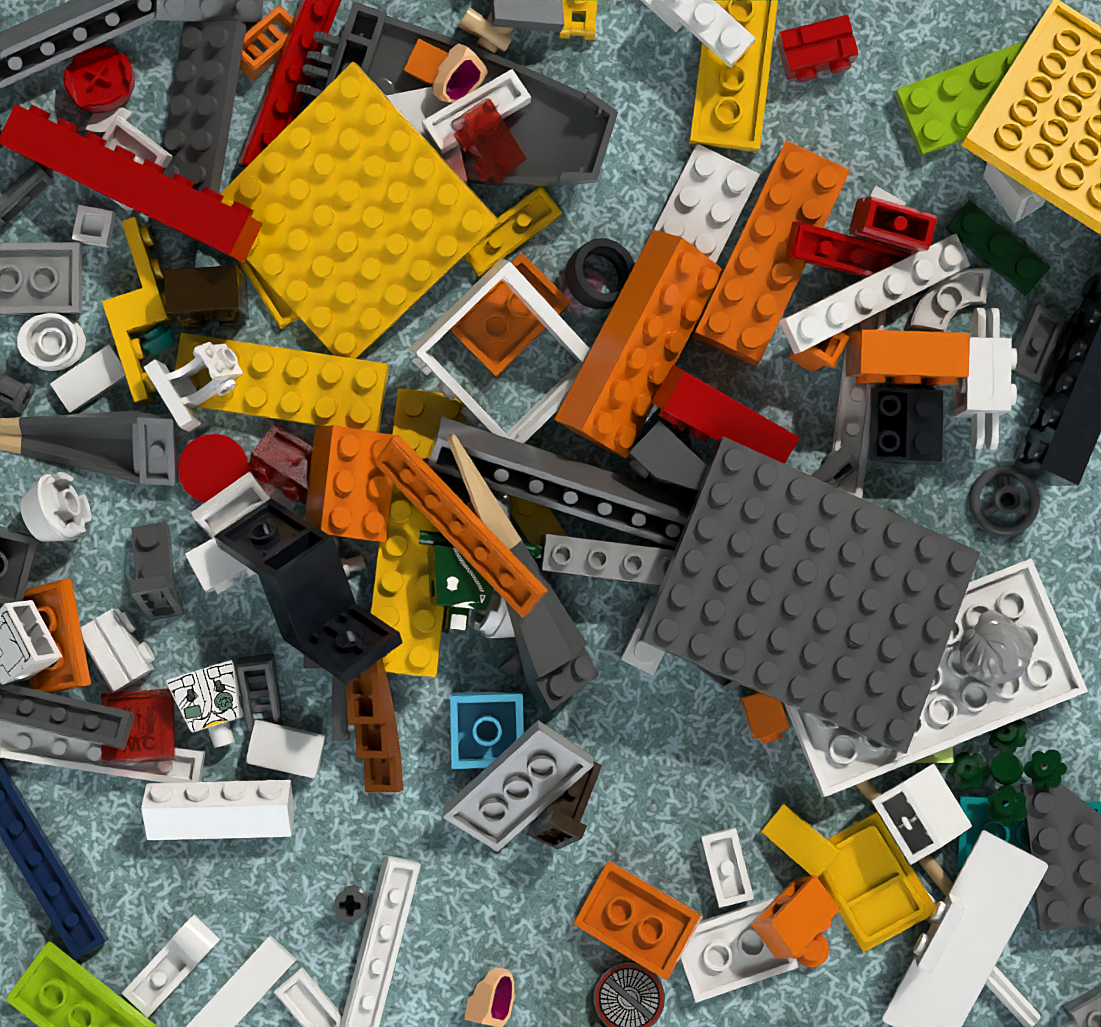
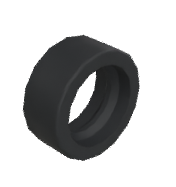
M607 238L593 239L578 248L567 261L565 270L567 287L572 296L583 306L595 310L608 309L615 304L635 262L628 250L620 243ZM597 254L605 257L613 264L618 275V284L614 291L604 294L596 291L589 285L583 271V264L587 257Z

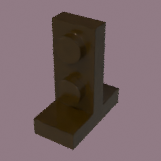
M594 762V766L542 812L540 818L531 822L526 835L557 850L581 840L587 825L581 823V819L602 765Z

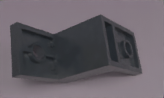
M272 498L214 536L218 548L258 574L282 639L344 684L359 676L403 643L397 630L356 604L333 537Z

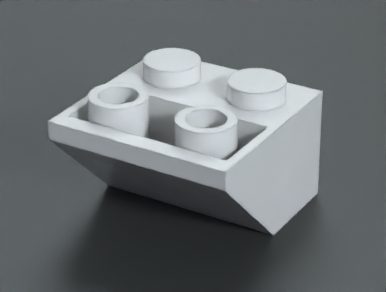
M934 763L872 799L874 806L910 865L943 847L972 827Z

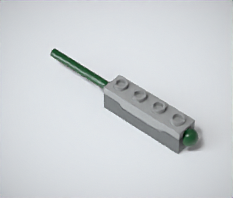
M420 530L418 544L454 547L441 532ZM551 534L541 535L539 545L524 543L533 559H538L537 565L542 572L661 586L675 551Z

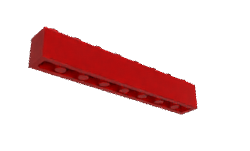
M17 104L14 105L0 134L1 145L243 263L245 262L263 225L251 217L254 210L236 201L233 202L232 206H228L222 203L224 196L207 187H204L201 193L192 188L195 182L177 173H174L172 178L163 175L165 168L148 159H145L142 165L134 161L136 154L116 145L113 151L105 147L107 140L89 131L85 137L77 134L79 127L62 118H59L56 124L48 120L51 115L50 113L32 104L29 110Z

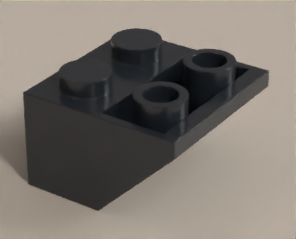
M871 388L869 460L916 465H936L942 462L943 390Z

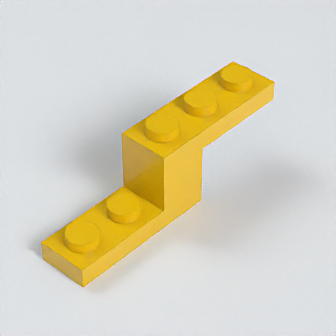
M135 217L121 221L142 288L104 300L102 303L133 400L138 405L143 406L154 402L152 392L157 391L147 372L144 371L141 359L146 358L145 350L141 345L142 342L139 337L134 339L133 335L148 331L159 324L166 325L172 323L173 320L166 313L165 292H163L160 279L164 278L162 265L158 258H152L149 246L154 245L151 231L148 225L142 226Z

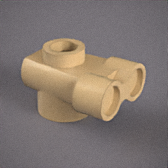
M469 7L457 26L468 34L478 37L479 40L476 44L492 54H495L497 50L504 53L513 39L510 35L514 28L495 27L492 25V12L486 20L482 15Z

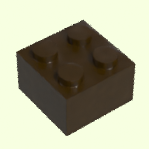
M237 265L164 270L166 313L177 323L184 324V329L205 328V322L219 321V326L233 327L241 325L240 320L249 319L247 277Z

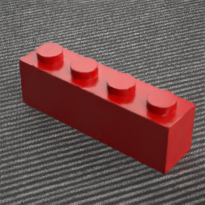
M675 365L671 367L652 400L653 404L662 409L659 416L676 426L682 420L691 426L688 430L689 433L707 442L709 437L718 441L719 438L724 436L784 464L800 437Z

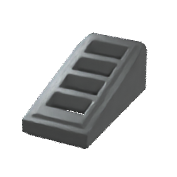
M274 653L240 657L235 666L247 733L253 731L254 720H272L265 722L283 726ZM265 669V673L248 674V671ZM267 682L268 688L250 690V684ZM270 697V702L252 705L251 699ZM272 711L273 717L254 719L253 713Z

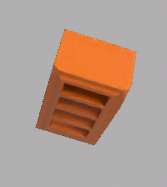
M280 5L245 33L239 69L253 82L279 57L288 33L284 35L273 23L278 20L289 31L294 18ZM266 30L278 40L275 44L263 34ZM256 40L266 49L264 53L253 44ZM246 51H248L256 60L254 61V60L246 53Z

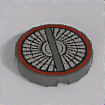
M625 960L612 964L601 974L595 984L593 1002L598 1017L606 1027H652L664 1010L665 993L661 979L655 973L635 961Z

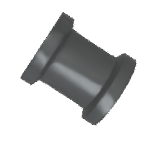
M1 369L0 400L14 406L15 411L22 413L34 394L35 385L29 382L23 384L9 377L8 373Z
M355 885L347 886L335 898L334 912L342 921H357L368 909L369 897L361 887ZM349 895L354 896L355 902H360V906H357L354 912H349V906L343 905V902L348 899Z

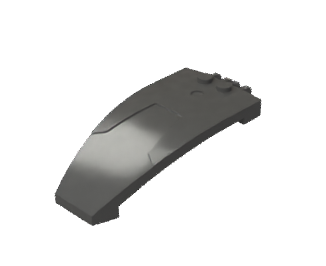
M354 1L341 38L326 34L325 32H314L312 39L317 43L337 49L335 58L316 51H309L306 57L310 62L331 69L330 71L308 64L304 65L302 72L308 77L327 82L325 89L352 62L357 63L386 96L432 87L405 74L403 71L418 39L447 53L458 43L471 49L488 71L477 89L513 69L530 94L531 103L459 144L467 183L528 187L596 183L618 111L590 91L584 94L510 60L448 36L387 16V12ZM452 75L447 84L452 85L456 78ZM298 84L295 92L315 100L323 91L308 85Z

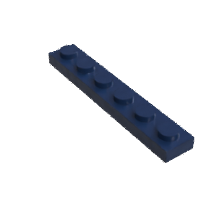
M0 759V837L73 959L77 960L109 939Z

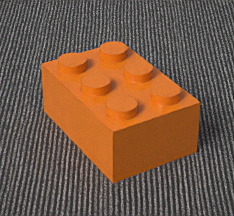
M862 329L847 334L850 338L846 344V377H856V384L885 383L886 378H891V385L921 384V379H926V386L957 385V379L969 377L970 333Z
M336 425L315 427L305 520L335 538L366 542H386L393 483L374 462L390 439L397 435Z

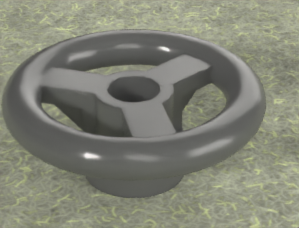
M997 466L983 472L974 482L969 497L970 510L976 522L987 532L998 536H1012L1023 532L1034 522L1040 508V495L1035 482L1030 476L1015 470L1012 466ZM998 477V490L994 494L993 502L981 509L980 495L984 486L992 479ZM1010 477L1020 481L1026 488L1029 495V507L1024 505L1022 491L1018 487L1010 485ZM1003 494H1007L1011 498L1009 507L1004 506L1001 502ZM997 512L1003 514L1016 513L1023 517L1019 522L1007 526L995 524L988 519Z

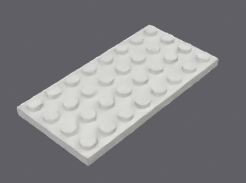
M1031 558L969 582L907 754L894 751L788 704H785V707L822 797H826L1086 693L1088 690ZM989 610H996L1001 615L1009 617L1016 626L1026 630L1031 636L1034 646L1030 664L1026 671L1017 680H1010L1005 684L987 685L970 676L960 663L959 647L964 632L973 629L978 623L979 616Z

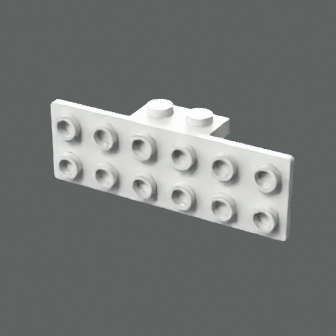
M983 830L944 902L939 901L934 908L930 918L932 924L926 934L922 933L913 949L915 956L882 1015L883 1021L893 1027H962L1047 871V863Z

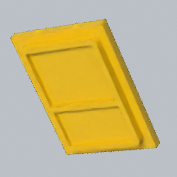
M878 811L860 821L854 822L853 825L827 839L841 852L818 879L840 908L839 914L863 953L891 937L903 933L904 930L932 915L936 907Z

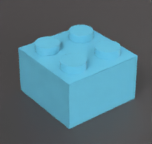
M521 691L450 693L452 769L487 768L524 734L523 694Z

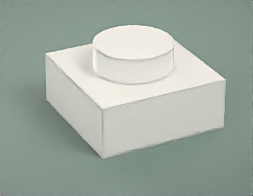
M78 205L72 240L109 248L116 213Z

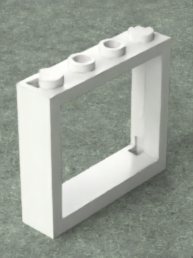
M502 258L409 348L416 355L412 362L426 376L432 372L440 380L436 387L450 401L454 398L460 401L464 406L460 412L472 425L476 427L480 423L490 433L521 443H525L561 407L590 352L589 347L514 265ZM500 280L511 289L578 362L507 433L497 425L428 352Z

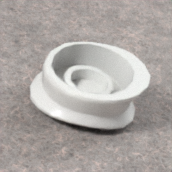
M46 313L30 318L22 325L17 336V347L22 357L41 370L57 371L66 369L76 363L85 350L86 338L83 329L70 317L56 313Z

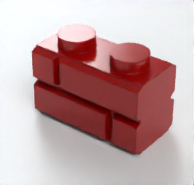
M848 15L780 31L776 39L787 80L796 78L797 82H806L818 76L817 72L830 69L832 74L844 72L851 68V63H854L858 56V48Z
M870 196L857 200L849 234L913 253L928 251L933 238L937 215L919 212L910 207Z

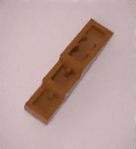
M381 658L346 684L348 724H355L356 758H363L365 792L397 793L404 790L401 752L389 682Z

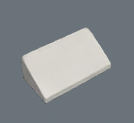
M255 720L246 763L315 778L320 768L326 735Z

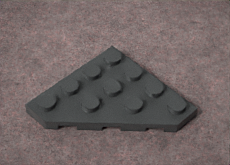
M1032 783L1020 784L1021 793L1026 796V803L1024 805L1028 811L1027 817L1024 819L1028 853L1045 861L1048 865L1047 871L1033 894L1037 929L1046 931L1101 924V815L1063 784L1054 789L1048 788L1045 785L1037 788Z

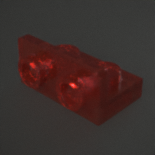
M485 98L452 121L457 130L454 133V137L464 151H470L476 161L472 166L482 181L488 180L490 183L499 185L504 181L502 176L527 160L490 98Z
M274 423L251 453L249 469L259 481L272 484L280 489L289 500L300 502L306 506L313 447Z

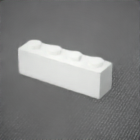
M291 780L146 784L141 807L147 840L292 837L294 801Z

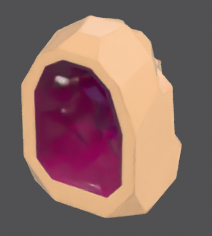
M458 43L450 49L448 56L437 69V77L432 85L433 94L439 101L454 103L475 91L483 82L488 71L471 49Z
M495 967L488 970L485 978L476 984L473 996L467 999L464 1020L495 1027H503L510 1018L514 1001V979L508 969Z

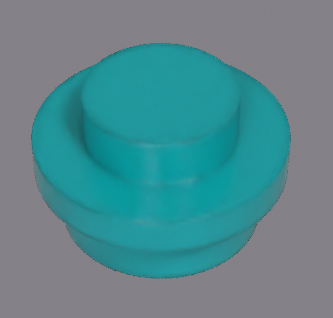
M162 324L155 326L144 334L146 340L141 344L144 350L148 349L152 355L163 351L176 341L172 334L174 329L172 326L164 329Z

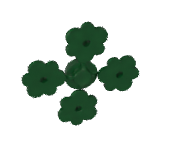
M1020 719L988 731L991 735L989 738L990 746L999 748L1001 754L993 759L991 767L988 763L983 762L984 759L980 753L970 755L969 753L961 752L954 759L955 765L949 769V774L954 778L956 788L961 791L968 790L970 787L980 789L983 786V780L987 779L990 775H992L996 782L1004 785L999 789L998 794L992 793L989 795L988 802L990 806L987 808V816L991 821H1000L1005 827L1011 826L1014 821L1024 820L1028 814L1027 808L1024 805L1026 803V796L1021 792L1016 793L1014 787L1010 786V784H1014L1021 778L1023 770L1027 777L1032 778V784L1035 787L1041 788L1045 785L1051 789L1060 786L1062 782L1061 775L1067 772V766L1061 762L1062 757L1060 753L1054 749H1050L1045 753L1041 751L1034 752L1032 760L1028 761L1023 767L1021 760L1013 755L1017 747H1024L1027 743L1024 735L1028 732V726L1025 721Z

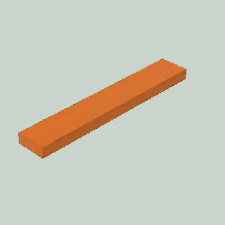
M400 435L392 437L374 463L522 618L530 614L548 590Z

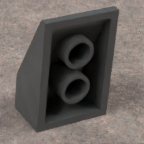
M660 421L638 442L627 457L630 461L628 469L642 482L648 478L652 483L697 496L708 468L698 456Z

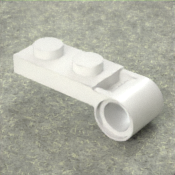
M193 915L127 986L122 994L148 1018L220 941V938L197 916Z

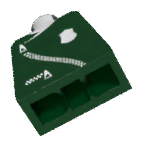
M429 546L427 555L430 604L432 606L448 607L445 629L467 631L469 610L487 611L494 588L455 547Z

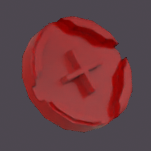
M95 46L76 54L72 58L73 62L69 68L67 66L64 71V87L71 101L81 110L91 113L109 112L122 106L130 98L135 87V73L128 58L123 53L120 54L107 46Z
M216 433L201 435L191 441L181 453L178 464L179 480L184 489L196 500L204 503L250 471L248 457L242 446L232 438Z

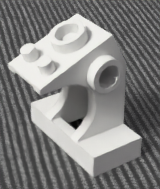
M211 342L196 346L193 351L195 359L186 366L171 373L165 364L156 359L144 366L145 371L180 428L190 432L201 425L192 409L215 394H218V396L224 395L237 386L235 380L243 372L238 365L235 353L226 344L212 345ZM207 367L212 381L202 389L197 390L190 377Z

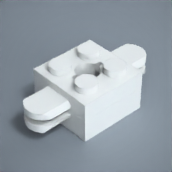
M984 308L974 309L972 315V337H970L969 377L957 379V385H954L953 417L971 418V446L974 450H981L983 448L984 439L987 450L997 449L999 443V416L1011 411V406L1016 404L1017 399L1016 385L1011 384V370H1015L1017 365L1016 348H1012V338H999L1000 312L998 308H989L987 317Z

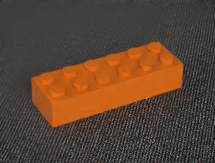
M787 140L785 141L693 335L694 339L754 367L758 366L807 264L785 257L792 222L799 221L823 228L850 172L849 169Z
M653 230L554 420L596 447L626 459L654 406L652 403L653 398L671 367L676 364L724 270L684 238Z

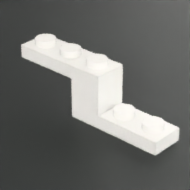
M641 0L675 32L684 25L730 68L755 43L756 38L714 0Z

